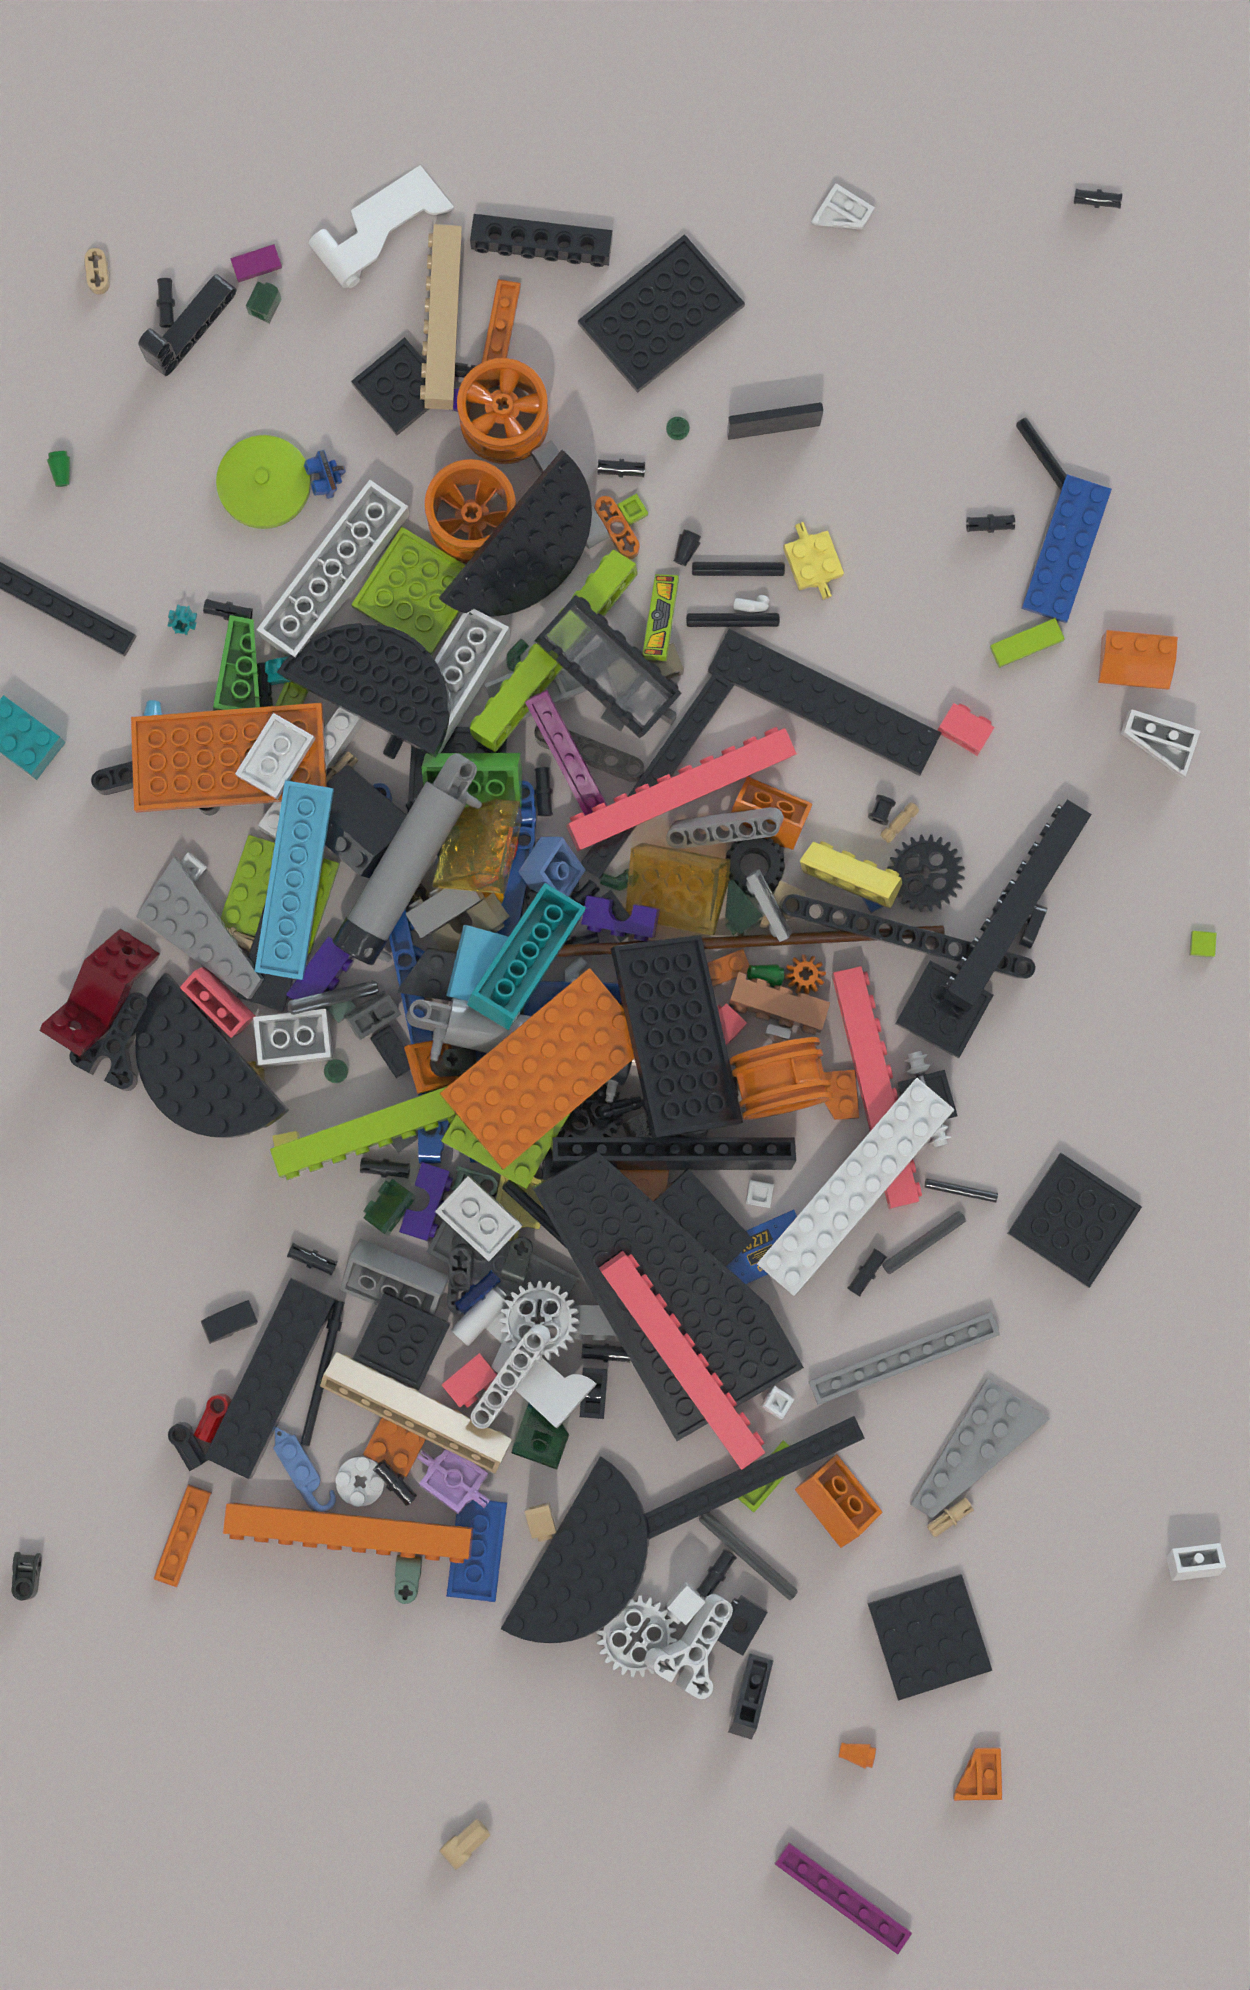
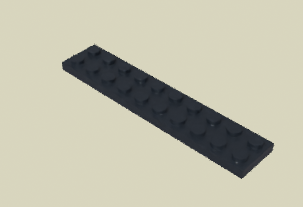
M728 629L708 669L709 673L713 674L716 672L735 686L918 776L921 775L941 735V732L731 629Z

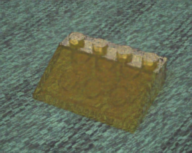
M495 799L482 803V806L478 809L471 806L465 807L442 845L433 887L505 894L522 822L520 801Z
M641 843L631 848L626 910L631 915L633 905L635 904L659 908L658 925L713 936L716 932L728 887L731 860Z

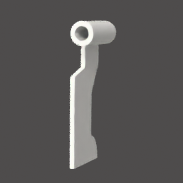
M419 165L351 210L357 234L338 245L330 233L323 229L314 234L308 244L343 288H353L360 281L361 270L378 259L391 231L423 210L431 215H441L452 211L454 206L421 165Z
M490 1286L455 1324L451 1331L469 1346L486 1328L502 1343L491 1366L492 1369L499 1373L513 1352L510 1349L513 1341L509 1343L504 1341V1338L509 1334L501 1333L500 1330L506 1327V1325L499 1322V1319L506 1318L501 1309L509 1308L505 1303V1298L508 1295L498 1286L494 1289ZM528 1328L522 1331V1338L529 1331ZM525 1355L520 1357L522 1361L528 1362ZM542 1357L541 1362H538L536 1359L516 1388V1391L553 1426L558 1428L596 1386V1383L590 1378L579 1374H572L564 1378ZM506 1372L508 1379L515 1381L514 1376Z

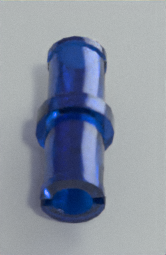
M490 1270L476 1285L472 1284L470 1290L454 1304L465 1315L476 1303L486 1299L485 1295L501 1282L500 1279Z

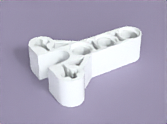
M711 1594L705 1598L706 1603L696 1613L681 1640L664 1648H652L645 1656L646 1665L669 1682L673 1681L678 1670L684 1666V1670L676 1684L698 1699H706L712 1694L713 1683L709 1679L707 1656L733 1612L731 1604L717 1594ZM720 1604V1609L715 1612L716 1606ZM708 1625L707 1631L702 1634L703 1628ZM695 1647L694 1653L689 1656L690 1650ZM661 1660V1661H663L666 1665H663V1664H661V1663L659 1664L658 1662ZM694 1681V1682H696L697 1684H698V1683H700V1684H699V1686H696V1685L693 1684L692 1682Z

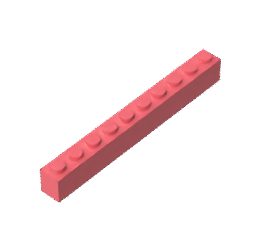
M774 727L764 732L765 737L757 740L756 736L743 741V747L735 749L734 746L722 750V756L714 759L713 755L700 760V766L692 768L691 765L679 769V775L671 778L670 774L657 779L658 784L652 787L645 784L636 788V794L628 797L626 793L614 798L615 803L607 807L605 803L591 808L593 811L591 814L584 816L582 812L570 817L571 822L566 827L577 852L796 755L797 753L786 729L778 730L777 727Z
M862 966L834 972L832 980L869 1131H871L898 1100L896 1088H891L889 1080L893 1079L890 1064L886 1065L884 1056L887 1055L884 1041L880 1042L878 1032H881L880 1021L878 1018H874L872 1011L876 1006L873 995H869L867 986L870 985L867 971L863 972ZM913 1159L885 1191L889 1209L919 1202V1197L922 1196L919 1182L915 1183L913 1173H916Z
M624 1251L620 1252L599 1267L600 1271L740 1469H744L765 1454L761 1447L765 1444L757 1431L752 1434L747 1426L751 1424L743 1412L740 1414L736 1412L734 1406L737 1403L729 1392L724 1395L720 1389L723 1383L716 1373L710 1375L706 1369L709 1363L702 1353L696 1355L692 1347L695 1346V1343L687 1333L684 1336L681 1334L678 1328L682 1325L675 1315L671 1314L669 1316L664 1310L668 1305L661 1295L655 1296L650 1288L654 1285L647 1275L640 1276L636 1270L640 1265L632 1254L626 1256Z

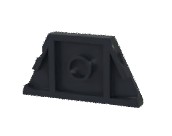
M428 947L399 987L398 993L451 1001L452 997L447 996V991L457 952Z

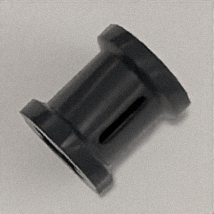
M877 795L875 798L876 804L872 813L868 814V818L878 824L888 825L889 820L887 818L896 802L884 795Z

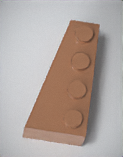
M738 972L729 1006H732L735 1012L746 1014L749 1011L755 1013V1017L761 1020L769 1021L772 1018L779 1020L778 1024L784 1027L792 1028L793 1025L802 1027V1031L808 1034L815 1035L816 1032L821 1033L830 1002L803 993L794 995L792 990L782 986L770 988V984L767 981L758 978L749 981L746 980V974Z

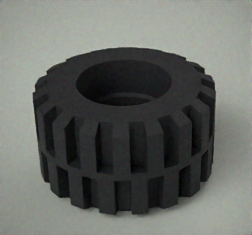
M757 838L737 841L731 845L725 858L724 874H726V880L728 884L732 885L734 891L738 890L742 896L746 894L750 895V898H755V894L752 895L746 885L747 876L740 868L742 858L748 854H759L766 859L769 868L763 877L771 892L778 886L784 874L785 857L780 852L779 845L773 843L774 840L771 838Z

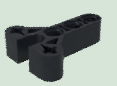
M135 992L126 998L106 1037L95 1042L83 1053L92 1063L80 1060L77 1054L70 1051L69 1058L71 1063L94 1075L100 1062L105 1058H110L112 1065L104 1081L123 1091L133 1090L137 1086L138 1078L132 1071L129 1048L148 1010L149 1001L147 997ZM137 999H143L144 1005L140 1010L133 1009V1003ZM125 1020H131L132 1028L127 1032H123L121 1029L122 1023ZM114 1041H119L121 1044L120 1050L116 1053H111L110 1045ZM115 1074L127 1076L130 1079L129 1083H123Z

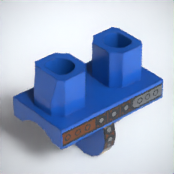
M325 450L317 452L315 457L305 460L304 467L308 475L319 474L320 479L311 482L314 496L326 495V498L329 499L334 497L333 493L337 491L336 484L342 483L341 475L345 474L346 470L344 466H337L335 460L328 462Z

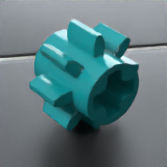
M178 604L175 611H169L167 626L172 627L175 634L188 635L189 629L195 630L197 613H192L190 606L186 607Z

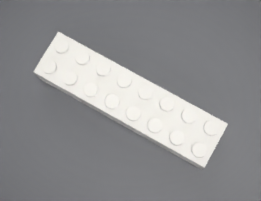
M369 480L257 628L259 636L286 656L292 655L296 658L297 654L310 642L312 637L322 633L409 517L408 506Z

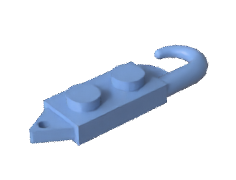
M276 1427L275 1447L273 1449L296 1488L312 1511L329 1512L336 1502L334 1491H329L330 1501L326 1505L318 1504L312 1494L320 1485L321 1480L318 1472L296 1435H291Z

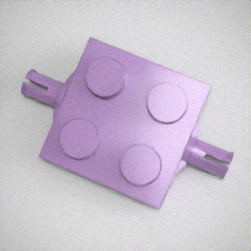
M447 1449L435 1459L424 1452V1450L421 1452V1455L419 1454L417 1459L428 1466L426 1475L419 1483L420 1487L458 1515L465 1505L472 1500L483 1508L487 1506L490 1499L479 1492L481 1484L488 1476L486 1471L475 1463Z

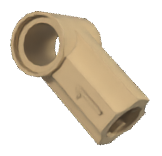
M476 1818L458 1836L455 1835L440 1848L439 1852L457 1870L491 1834L484 1824Z

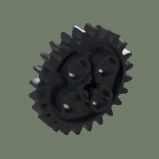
M922 834L918 842L913 837H910L911 845L908 846L905 842H902L904 850L895 849L898 857H890L894 866L887 867V869L899 873V877L902 879V885L896 898L903 896L901 904L904 905L909 901V908L911 910L916 905H918L920 912L924 910V906H927L929 911L932 912L933 905H937L941 910V902L944 901L950 905L948 897L957 898L958 896L954 890H962L963 888L958 883V881L965 880V877L959 874V872L965 870V867L958 866L963 859L962 857H954L958 853L957 848L949 850L951 842L942 845V837H939L936 842H934L932 834H930L928 841L924 839ZM936 854L943 857L942 863L938 866L930 863L931 857ZM910 858L919 859V865L914 869L906 866ZM924 868H928L930 872L947 869L946 873H930L927 879H924L923 875L910 878L905 877L909 873H923ZM937 878L945 879V887L935 889L933 887L934 880ZM919 881L922 883V888L919 892H911L909 890L912 882Z
M605 1084L593 1093L595 1095L594 1098H587L569 1114L558 1135L563 1134V1137H612V1133L616 1134L619 1128L617 1126H621L623 1119L620 1117L623 1114L611 1115L607 1119L598 1118L595 1114L601 1105L609 1103L606 1102L607 1086ZM620 1092L615 1093L613 1102L617 1101ZM574 1122H581L585 1127L578 1128L574 1125Z

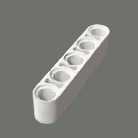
M540 1324L534 1325L523 1336L472 1411L471 1421L475 1427L487 1428L506 1405L549 1342L550 1332L545 1326ZM532 1334L537 1335L540 1338L541 1343L535 1342L532 1338ZM519 1353L524 1354L527 1357L528 1362L522 1361L519 1357ZM506 1372L511 1373L515 1381L508 1379ZM493 1391L498 1392L502 1399H497ZM481 1410L487 1412L489 1418L483 1417Z

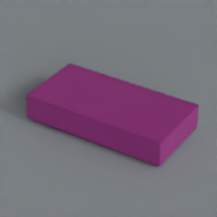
M275 244L230 258L238 283L282 269Z

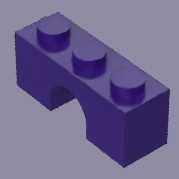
M586 896L584 906L586 910L581 924L587 925V930L601 932L602 928L611 930V935L624 937L625 933L634 934V939L648 941L649 937H655L660 913L659 908L635 904L633 905L631 916L626 921H620L612 913V899Z
M421 1163L414 1186L428 1192L429 1204L422 1211L406 1209L399 1230L400 1233L428 1242L430 1237H435L438 1224L435 1223L437 1217L435 1211L444 1202L442 1199L445 1191L449 1192L452 1186L453 1178L450 1177V1171Z

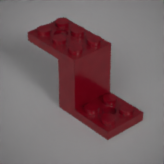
M120 928L84 959L67 1002L42 1023L39 1031L78 1056H81L111 1028L129 995L134 981L158 960L160 953Z

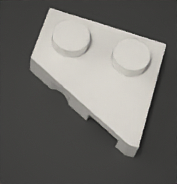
M835 183L811 223L814 226L862 230L873 214L875 207Z

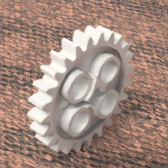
M538 1281L537 1288H534L531 1282H528V1290L519 1286V1295L512 1292L511 1295L514 1300H505L509 1308L501 1309L506 1318L499 1319L500 1323L506 1325V1327L500 1330L501 1333L509 1334L504 1338V1341L506 1343L513 1341L510 1349L514 1351L522 1339V1331L537 1325L534 1321L539 1320L538 1301L542 1300L540 1315L545 1322H541L540 1325L545 1326L547 1329L556 1328L557 1335L555 1338L549 1339V1342L537 1358L538 1362H541L542 1355L551 1360V1353L553 1352L559 1357L560 1348L567 1351L568 1347L565 1343L567 1341L574 1343L573 1338L570 1336L571 1333H578V1330L573 1325L580 1323L578 1319L573 1318L574 1315L579 1313L577 1309H571L575 1304L574 1300L566 1301L569 1294L564 1292L560 1295L562 1289L560 1286L552 1290L551 1282H548L544 1288L541 1281ZM528 1303L533 1304V1311L528 1315H524L522 1313L524 1305ZM552 1303L557 1304L558 1309L556 1313L552 1315L546 1313L548 1305ZM532 1334L533 1340L537 1342L538 1336Z
M639 1595L637 1601H634L632 1598L628 1606L618 1617L604 1626V1629L597 1631V1634L603 1636L602 1639L597 1641V1644L604 1645V1648L600 1650V1654H608L605 1663L614 1661L613 1670L619 1666L622 1667L621 1675H624L627 1669L631 1671V1677L635 1676L636 1671H639L641 1676L644 1677L646 1669L651 1674H654V1671L646 1665L645 1658L637 1660L633 1657V1650L637 1647H642L647 1653L652 1648H664L669 1643L677 1641L675 1637L670 1636L671 1633L676 1631V1628L668 1626L673 1620L671 1618L665 1619L668 1610L665 1609L660 1612V1602L652 1606L651 1597L647 1599L646 1603L642 1601V1595ZM631 1612H637L641 1616L640 1622L636 1625L629 1624L626 1619L627 1615ZM649 1617L650 1622L641 1632L643 1639L641 1641L639 1639L635 1640L628 1653L624 1655L623 1650L632 1640L631 1632H638L645 1619ZM650 1627H657L660 1629L661 1635L657 1639H650L647 1636V1630ZM615 1633H623L626 1636V1642L622 1645H616L612 1641Z

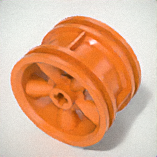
M496 358L477 365L463 379L457 395V409L462 435L469 448L475 454L492 463L512 464L530 457L531 451L542 445L549 427L548 400L545 386L539 375L532 368L514 359ZM500 385V390H496L493 393L487 390ZM515 387H518L529 395L519 399L513 391ZM472 404H484L486 414L471 422L469 411ZM507 405V409L499 410V406ZM520 411L537 414L534 422L526 431L516 420ZM495 422L504 424L507 438H493L487 435Z
M474 459L460 460L445 466L433 477L425 495V513L434 543L441 551L465 564L470 561L489 538V536L484 538L481 531L487 525L497 528L516 505L513 487L505 474L490 463ZM465 485H477L475 499L465 501L458 488ZM497 493L505 502L507 510L489 513L486 504ZM442 501L456 509L455 518L437 521V512ZM473 512L474 515L476 514V518L471 519L468 514ZM460 529L465 533H469L468 540L453 537V535Z
M818 1037L800 1038L770 1044L737 1054L729 1059L730 1065L736 1066V1069L732 1070L733 1077H737L742 1099L739 1102L740 1107L746 1108V1111L742 1113L744 1120L785 1114L812 1107L834 1098L832 1092H827V1088L831 1085L830 1081L825 1079L820 1059L823 1056V1051L816 1047L820 1045Z

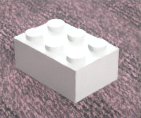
M326 1009L311 1010L295 1015L285 1013L253 1017L257 1060L261 1068L334 1060L329 1012Z

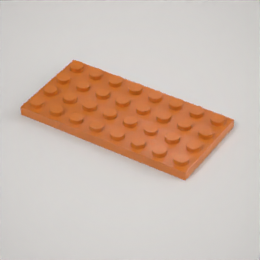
M322 703L131 717L134 811L138 813L282 802L283 792L277 800L235 775L273 713L315 737V741L290 781L327 787Z
M588 968L439 1094L503 1170L634 1059L624 1009L594 972Z

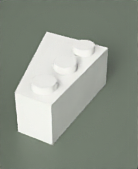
M1131 709L1127 713L1121 734L1183 778L1186 777L1200 731Z

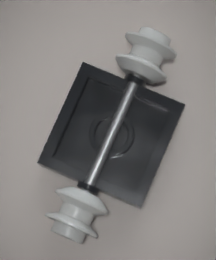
M922 1051L908 1054V1059L904 1060V1062L910 1063L911 1068L907 1072L917 1075L915 1078L897 1083L900 1095L918 1078L954 1109V1112L948 1119L957 1117L945 1070L925 1074V1071L931 1066L924 1062V1058L928 1054L922 1055ZM942 1124L931 1137L932 1140L928 1144H933L934 1148L947 1145V1139L951 1137L946 1136L944 1131L948 1126Z

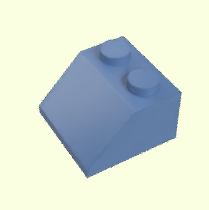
M541 837L518 872L527 885L536 892H539L544 883L569 897L585 872V868L563 837Z

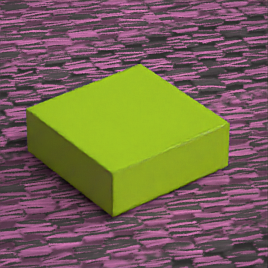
M637 493L617 504L629 526L648 516V511Z
M1192 931L1190 955L1215 957L1217 933Z

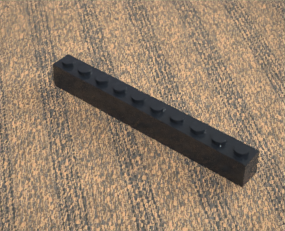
M1068 799L1063 806L1057 805L1051 817L1055 818L1052 824H1045L1039 834L1043 837L1040 843L1034 842L1027 854L1031 855L1028 862L1022 861L1016 871L1019 874L1016 881L1011 879L1004 890L1007 893L1005 899L999 898L992 911L995 912V915L992 919L987 917L980 930L983 931L980 939L975 936L968 947L971 950L968 958L963 955L956 966L960 971L956 977L951 975L944 985V988L947 989L943 996L944 998L969 1012L1091 817V813Z
M552 1137L550 1147V1170H564L595 1151H598L618 1170H686L687 1168L690 1170H792L797 1161L795 1137H662L652 1139V1137Z

